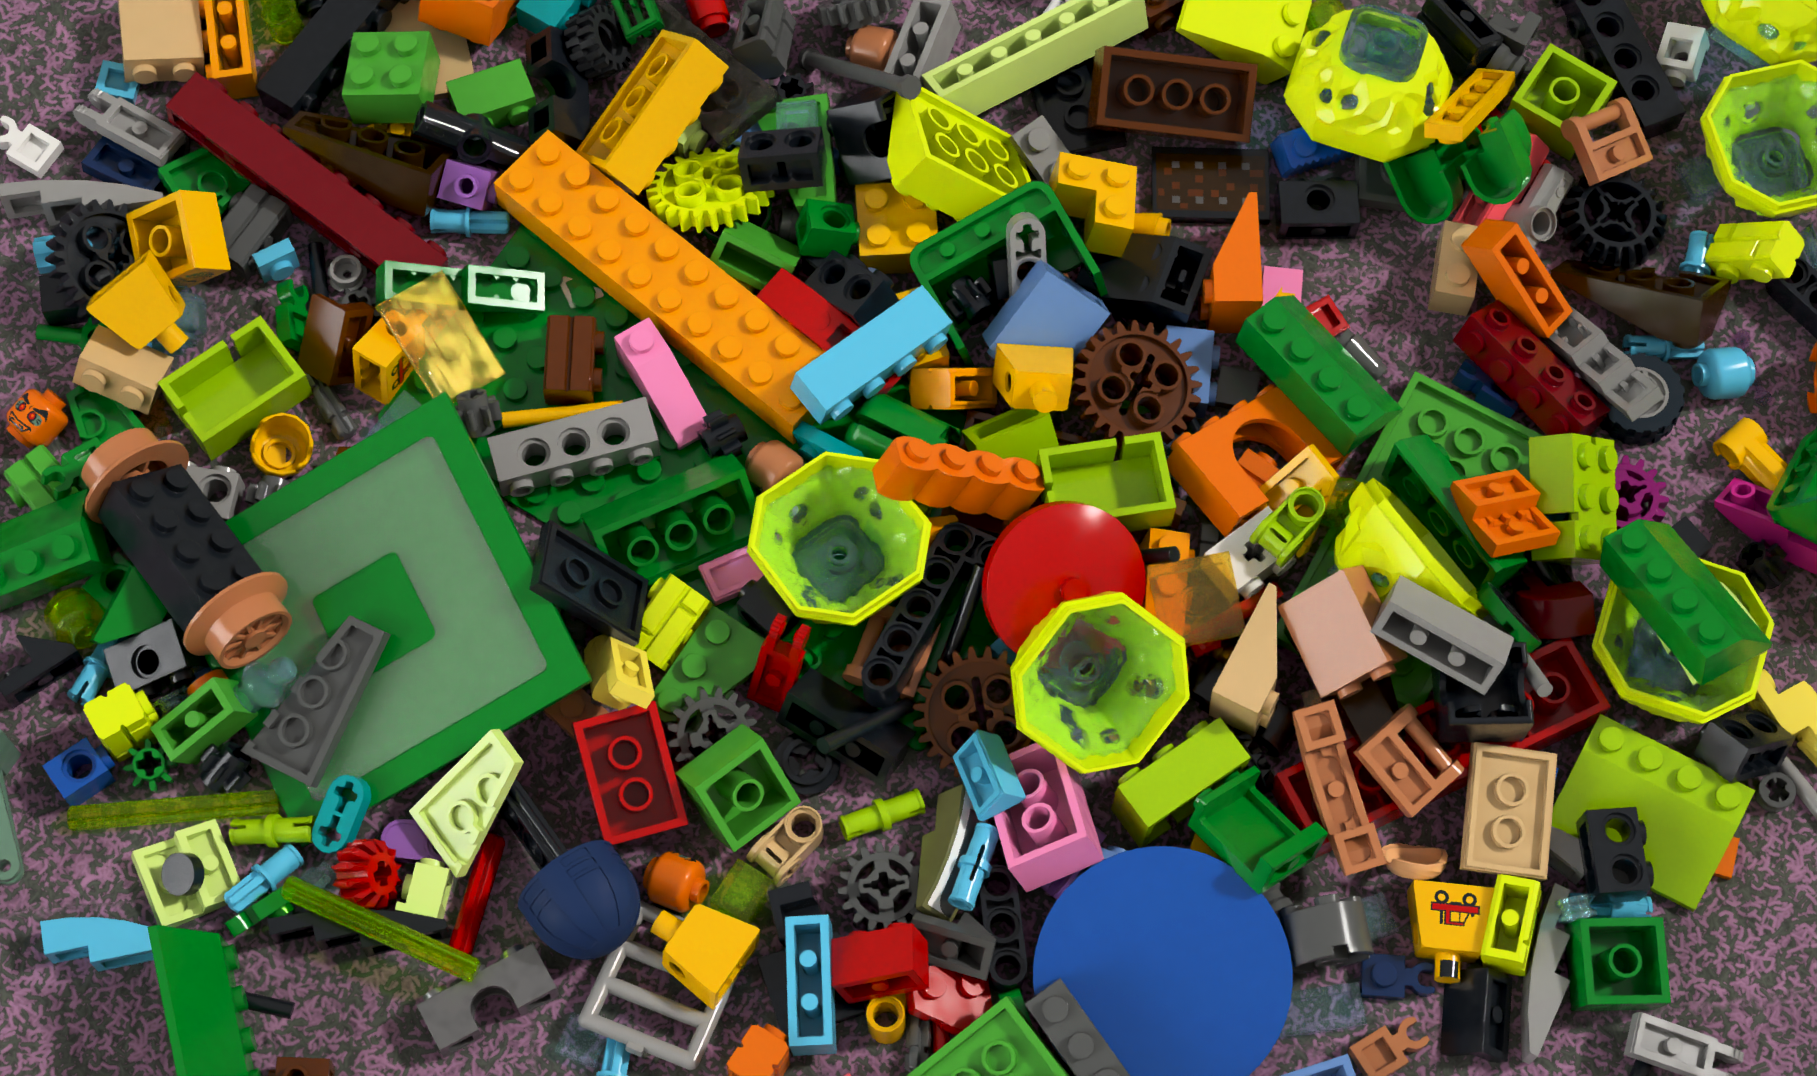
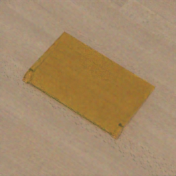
M443 270L375 307L432 398L447 392L454 404L457 402L456 396L461 392L482 388L506 374Z

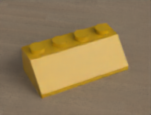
M662 29L576 152L620 188L639 195L641 191L651 185L655 178V171L662 161L675 151L678 139L686 127L692 125L697 120L701 112L700 107L708 96L717 91L721 86L723 75L729 66L696 38Z

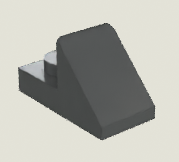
M919 912L915 913L911 923L928 941V964L987 980L997 940L967 912L963 913L958 923Z

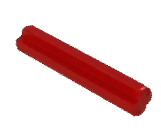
M487 833L477 852L448 946L450 952L454 955L461 957H470L472 955L505 847L504 838L498 835Z

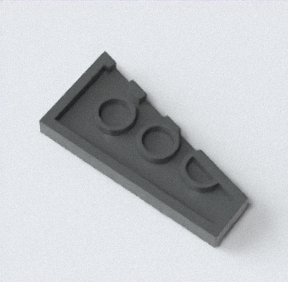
M349 615L315 657L316 662L304 677L300 676L290 688L292 691L278 710L273 709L263 722L265 726L253 740L249 739L240 751L310 787L317 788L391 634Z

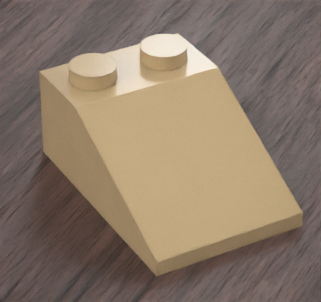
M1268 583L1212 690L1209 709L1210 716L1216 719L1221 717L1224 723L1253 737L1259 726L1264 728L1269 726L1278 707L1276 703L1280 696V693L1275 692L1277 681L1276 586Z

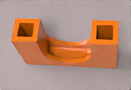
M1270 384L1262 389L1251 402L1248 403L1244 399L1234 405L1227 415L1221 419L1216 415L1207 420L1200 427L1199 431L1193 435L1190 432H1185L1179 436L1170 446L1173 451L1167 459V465L1171 475L1220 533L1227 537L1262 511L1269 501L1239 465L1233 451V443L1238 441H1255L1265 444L1277 451L1287 463L1307 446L1314 444L1335 471L1339 470L1350 453L1344 457L1278 386L1275 387L1274 384Z

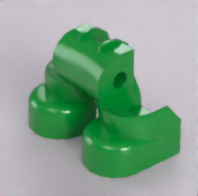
M1510 109L1500 119L1497 116L1488 118L1481 125L1482 133L1476 127L1463 142L1457 144H1442L1439 142L1432 148L1383 163L1406 213L1416 221L1424 224H1438L1447 219L1462 201L1464 191L1462 181L1465 180L1473 193L1485 202L1497 205L1506 204L1515 199L1529 183L1532 173L1529 158L1532 147L1531 136L1522 115L1515 109Z

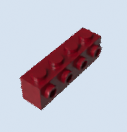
M1499 299L1471 314L1452 340L1484 373L1495 381L1494 383L1511 400L1514 399L1519 404L1518 407L1546 435L1576 433L1591 436L1611 411Z

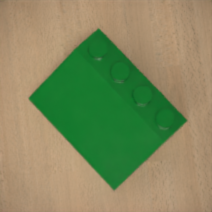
M161 925L147 927L177 1076H263L260 1068L254 1069L251 1053L257 1052V1045L251 1026L245 1027L242 1012L248 1010V1001L243 986L236 985L234 970L240 969V963L234 944L228 945L219 933Z

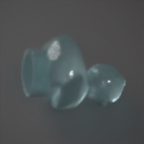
M278 657L272 660L270 664L253 661L243 669L242 681L234 686V694L243 707L252 713H256L262 707H275L281 704L285 698L284 686L296 679L297 666L292 659L287 657Z

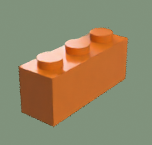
M1486 218L1461 244V247L1496 300L1499 299L1535 336L1549 338L1573 312L1517 222Z

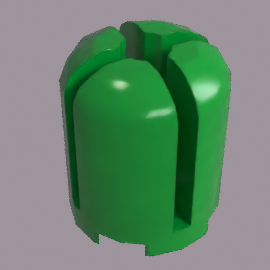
M875 394L858 408L855 415L860 418L859 424L850 423L845 434L844 443L862 451L866 458L880 459L897 437H915L931 445L938 443L950 444L952 435L960 438V429L889 395Z

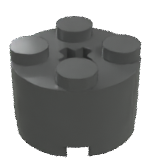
M1328 894L1313 899L1315 906L1303 909L1302 905H1295L1278 910L1280 923L1285 932L1291 953L1293 973L1314 972L1312 966L1314 963L1316 967L1335 965V968L1347 967L1369 959L1370 954L1374 955L1364 904L1360 896L1340 899L1339 894Z

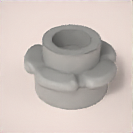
M345 254L336 257L331 262L327 275L331 278L330 285L339 292H343L346 289L356 291L363 286V279L367 277V269L356 257ZM350 272L351 276L346 278L344 274Z

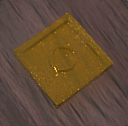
M1229 551L1146 567L1156 617L1185 638L1186 646L1240 636L1243 633L1245 625Z

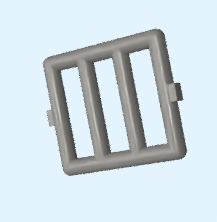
M640 901V913L633 932L619 948L607 955L578 1017V1023L587 1030L625 1044L626 1051L642 1057L645 1052L688 1070H694L700 1064L737 978L716 1008L713 1010L706 1005L704 1012L616 978L625 957L669 973L662 965L663 952L633 941L642 920L653 924L657 916L663 911L661 908ZM667 911L668 913L672 914L673 916L677 917L682 921H684L686 916L689 914L686 913L685 917H681L679 915ZM608 994L695 1027L696 1030L687 1050L600 1016L599 1013Z

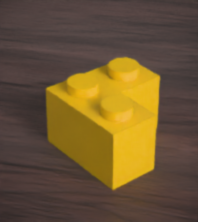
M1060 152L1049 179V186L1053 189L1068 216L1085 219L1084 244L1088 251L1122 257L1134 230L1137 166Z

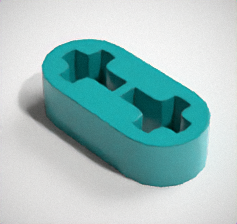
M343 775L333 780L329 786L311 834L314 845L320 851L337 854V851L346 848L347 843L353 842L356 839L372 796L371 788L365 780L360 777ZM353 787L352 791L358 794L355 802H347V798L342 796V791L344 788L351 789ZM328 828H336V831L341 834L339 842H331V838L326 835Z

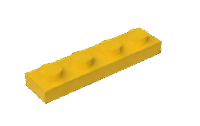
M1477 68L1443 103L1440 109L1436 110L1424 122V138L1438 139L1442 144L1463 142L1515 87V71Z

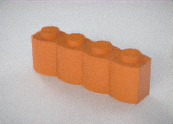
M910 436L895 438L872 468L877 492L889 499L897 501H910L914 499L919 503L936 508L951 506L958 511L968 514H982L986 512L995 518L1006 521H1013L1026 512L1045 489L1039 466L1027 459L1018 457L1003 459L994 453L981 450L967 452L958 446L946 443L931 445L922 439Z

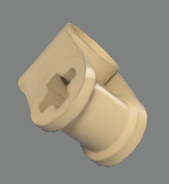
M810 806L795 807L771 831L763 835L753 845L746 859L751 863L757 862L773 878L772 883L776 887H780L798 870L802 862L822 842L824 830L820 814ZM801 821H809L816 827L813 834L808 837H798L793 833V828Z

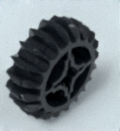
M1628 171L1623 177L1616 175L1589 186L1584 176L1579 180L1577 186L1574 185L1570 188L1567 194L1568 198L1564 199L1561 205L1562 215L1559 219V226L1564 227L1562 240H1573L1569 247L1570 253L1581 249L1584 251L1581 261L1586 262L1592 257L1596 259L1595 264L1599 268L1603 266L1604 262H1608L1613 269L1621 264L1629 271L1633 269L1635 263L1642 266V264L1647 262L1650 255L1652 256L1657 252L1660 247L1659 242H1662L1666 235L1664 227L1667 223L1668 215L1662 213L1664 201L1654 200L1657 195L1656 188L1650 190L1643 188L1645 177L1636 183L1630 180L1631 173ZM1587 204L1592 209L1591 214L1595 219L1591 227L1584 213V206ZM1635 213L1638 214L1642 223V235H1639L1635 230L1636 225L1632 220Z

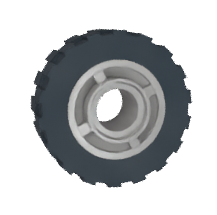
M1629 353L1626 355L1631 358L1636 369L1659 386L1664 398L1632 422L1595 389L1593 391L1611 410L1600 423L1601 429L1603 431L1606 430L1614 440L1623 441V444L1644 446L1646 443L1660 441L1661 437H1666L1671 432L1673 426L1676 425L1684 407L1685 400L1683 397L1685 395V388L1681 385V377L1673 371V367L1668 362L1664 363L1659 357L1654 355L1653 357L1647 356L1646 353H1638L1637 355Z

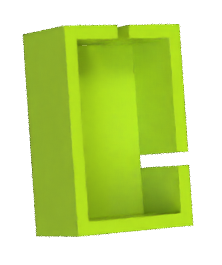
M261 315L230 335L240 357L237 361L234 362L227 344L222 340L158 382L167 403L185 427L189 429L193 438L211 461L252 435L260 421L266 416L280 412L285 413L313 394L306 374Z
M1161 432L1125 436L1119 455L1120 460L1114 461L1117 449L1116 438L1038 449L1036 464L1040 468L1045 487L1044 491L1040 494L1042 502L1077 501L1095 506L1119 520L1129 532L1150 529V527L1158 528L1172 525L1176 503Z
M1576 433L1528 437L1530 483L1541 493L1536 507L1544 515L1569 513V520L1552 522L1561 531L1556 545L1531 550L1532 561L1573 566L1600 564L1603 538L1617 531L1616 510L1619 506V495L1615 486V469L1618 464V455L1614 448V440Z
M1221 717L1210 724L1206 720L1198 723L1186 733L1187 740L1177 747H1174L1172 743L1164 746L1153 755L1152 760L1154 762L1143 770H1140L1138 766L1134 767L1118 780L1120 785L1114 792L1115 797L1111 810L1139 848L1145 847L1171 829L1165 817L1171 814L1177 824L1193 814L1195 810L1193 802L1201 792L1207 788L1212 790L1218 788L1235 771L1240 773L1245 771L1244 769H1246L1251 757Z

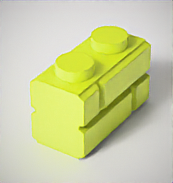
M1786 220L1719 224L1713 237L1714 243L1710 244L1706 252L1705 262L1715 272L1717 277L1732 279L1731 284L1737 283L1738 280L1751 279L1768 283L1771 279L1791 277L1796 266L1795 259H1799L1805 243L1797 230Z
M671 573L666 579L660 577L650 588L647 594L650 602L644 609L639 643L634 646L645 651L648 660L665 672L669 670L714 605Z
M124 682L107 691V697L100 695L84 704L83 711L99 740L115 761L117 760L120 763L131 757L132 755L128 751L130 748L135 750L138 748L144 749L146 739H150L153 744L158 742L150 727L157 723L160 717L143 689L135 693L131 686Z
M1505 874L1497 875L1480 953L1483 968L1489 967L1501 973L1526 976L1538 921L1537 914L1540 912L1543 898L1540 882Z

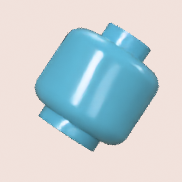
M1709 348L1700 354L1697 362L1693 365L1691 377L1693 384L1698 387L1705 398L1711 400L1739 398L1745 395L1749 387L1754 383L1755 365L1753 360L1741 348Z

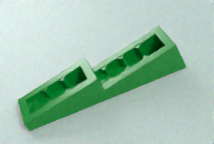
M385 260L376 269L375 308L542 314L545 311V273L471 264L461 269Z

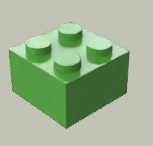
M430 31L353 32L342 90V97L353 124L415 123L417 112L422 103L426 101L433 103L440 58Z
M740 724L675 772V775L711 833L733 852H736L801 803L763 737L744 724Z

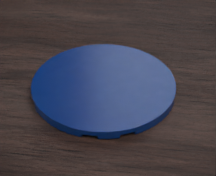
M1151 846L1124 851L1102 860L1078 876L1063 891L1048 913L1039 934L1033 962L1034 996L1055 980L1061 978L1130 1076H1249L1263 1062L1279 1038L1289 1011L1293 988V969L1287 938L1279 918L1262 893L1258 895L1235 872L1233 867L1202 852L1173 846Z

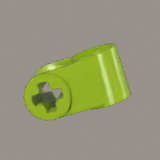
M1304 486L1297 488L1274 512L1269 514L1250 536L1249 541L1253 545L1259 543L1277 559L1276 564L1280 568L1283 567L1320 524L1326 504L1323 495L1313 487ZM1301 504L1307 505L1313 510L1314 515L1302 517L1297 514L1294 507Z

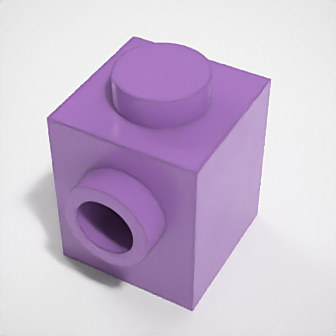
M446 159L437 198L481 211L491 210L493 204H498L494 182L500 177L501 172L458 159Z

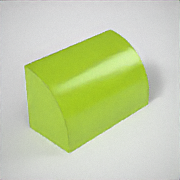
M1014 408L962 430L968 452L974 450L987 451L1003 459L1018 457L1036 464L1038 449L1059 446L1050 413H1041L1033 409Z

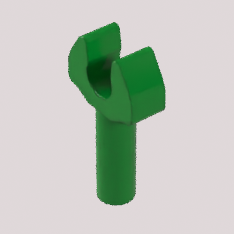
M92 317L80 329L38 324L36 339L75 344L81 348L82 352L98 324L92 325ZM102 322L99 323V325L107 328Z

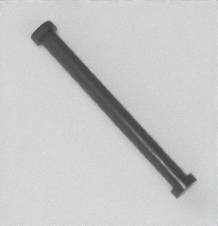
M812 47L803 48L798 55L799 66L807 71L822 70L898 92L902 98L909 100L915 99L921 91V81L914 75L898 76L822 55L817 49Z

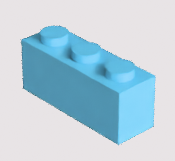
M829 915L785 917L789 1048L793 1056L837 1054L835 989L832 987L831 939H833V932Z

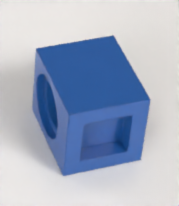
M86 737L42 765L72 809L116 781L109 769L115 766V763L102 744L94 749ZM85 764L93 765L88 776L82 779L74 778V774L80 766Z

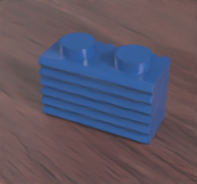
M1303 127L1279 134L1270 144L1281 177L1285 179L1290 175L1294 177L1297 173L1302 174L1310 169L1315 170L1318 166L1323 167L1325 164L1337 163L1340 159L1344 161L1347 157L1352 158L1355 155L1354 153L1312 141Z

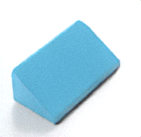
M977 729L953 755L954 762L978 820L985 821L1019 804L1026 798L999 735Z

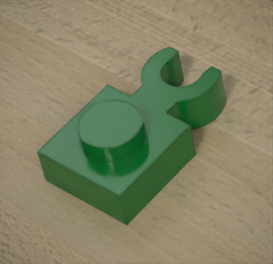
M288 279L277 284L276 288L277 296L281 302V305L275 307L276 334L285 347L300 352L308 315L306 303L309 299V293L305 285L294 289L293 280Z
M97 437L62 454V466H49L42 472L41 483L43 485L49 484L51 481L62 483V485L57 486L54 490L56 501L69 496L72 492V487L79 485L82 490L88 488L82 480L81 473L89 456L102 444Z
M286 883L225 924L235 938L267 916L269 918L280 917L294 910L290 901L297 898L289 883Z

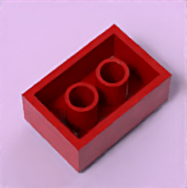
M651 701L647 709L636 705L572 723L574 738L602 840L610 842L613 846L688 825L656 701Z

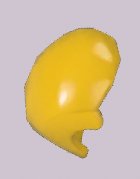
M280 412L266 416L260 421L251 438L249 451L251 452V459L255 467L262 473L285 479L299 474L306 467L312 455L314 442L310 428L303 420L296 415ZM286 447L291 452V458L288 462H286Z

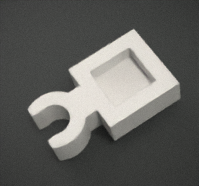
M2 116L0 121L3 127L9 131L6 135L0 136V149H8L6 155L9 161L41 179L63 152L64 147L61 141L30 123L22 132L18 129L12 118Z

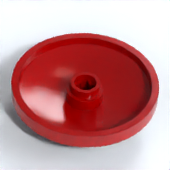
M1054 501L1036 506L1014 519L998 536L988 554L982 576V600L987 619L998 638L1017 654L1033 627L1039 624L1052 608H1057L1063 601L1094 596L1106 591L1123 592L1142 606L1146 587L1144 561L1132 534L1119 520L1095 506L1077 501ZM1107 610L1108 615L1117 614L1116 612ZM1079 616L1067 620L1061 625L1034 660V664L1059 669L1083 666L1102 658L1122 641L1089 616Z

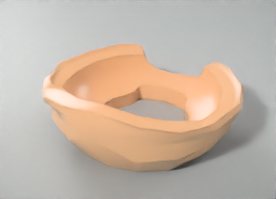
M1402 843L1389 844L1382 847L1387 869L1402 878L1414 880L1434 879L1446 868L1448 854L1445 849L1421 845L1412 846Z

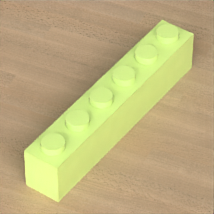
M1069 0L922 74L924 88L977 116L1095 56V50L1103 46L1113 47L1148 29L1145 0Z

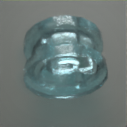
M186 685L152 703L154 708L161 709L162 715L160 719L187 698Z
M1593 894L1577 895L1555 901V907L1559 908L1562 912L1561 916L1558 917L1559 923H1570L1579 918H1593L1597 916V911L1590 906V902L1594 900Z

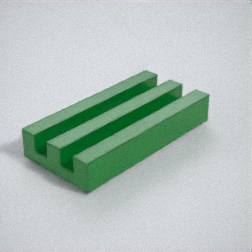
M611 0L624 36L631 45L638 42L637 37L643 35L644 38L650 36L651 29L656 28L659 31L665 27L655 0H643L650 17L648 19H645L639 1L629 0L637 21V25L633 27L623 1Z

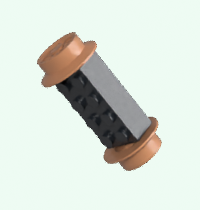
M133 428L111 437L89 456L82 469V480L90 489L85 500V512L88 517L96 523L105 525L183 630V643L191 654L198 656L212 654L220 666L225 669H236L246 666L266 655L285 637L292 624V616L282 604L288 591V584L285 578L277 572H263L186 471L189 463V453L183 444L174 440L159 441L153 432L147 428Z

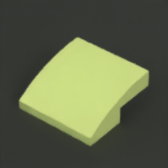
M216 819L175 831L174 837L132 851L131 859L157 925L177 927L226 906L224 894L241 881ZM193 853L202 861L204 881L201 888L195 894L175 896L165 889L162 883L161 871L165 860L171 854Z

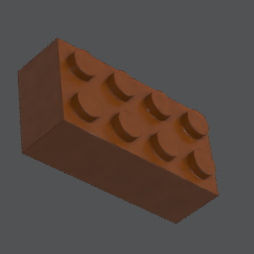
M1103 46L1095 50L1087 128L1235 146L1250 143L1258 64Z

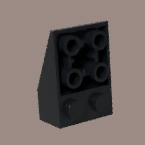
M1132 233L1122 257L1090 252L1101 271L1108 294L1102 297L1099 295L1083 265L1075 283L1102 300L1111 313L1131 320H1137V322L1145 325L1151 322L1154 328L1161 331L1166 329L1167 325L1186 327L1214 250L1174 236Z

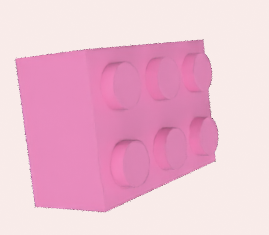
M1037 743L1008 754L1026 798L1019 804L995 815L994 819L1008 869L1026 893L1104 860L1079 773Z

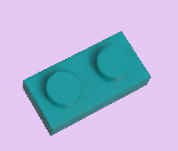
M804 421L792 432L800 447L798 452L807 463L825 451L864 457L862 451Z

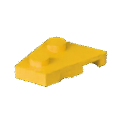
M1311 444L1259 488L1269 499L1264 508L1269 506L1274 512L1294 490L1307 486L1315 488L1323 495L1326 510L1339 475L1316 446ZM1301 504L1294 507L1297 514L1302 517L1314 515L1313 510L1307 505ZM1317 529L1304 541L1301 548L1295 554L1298 558L1309 552Z

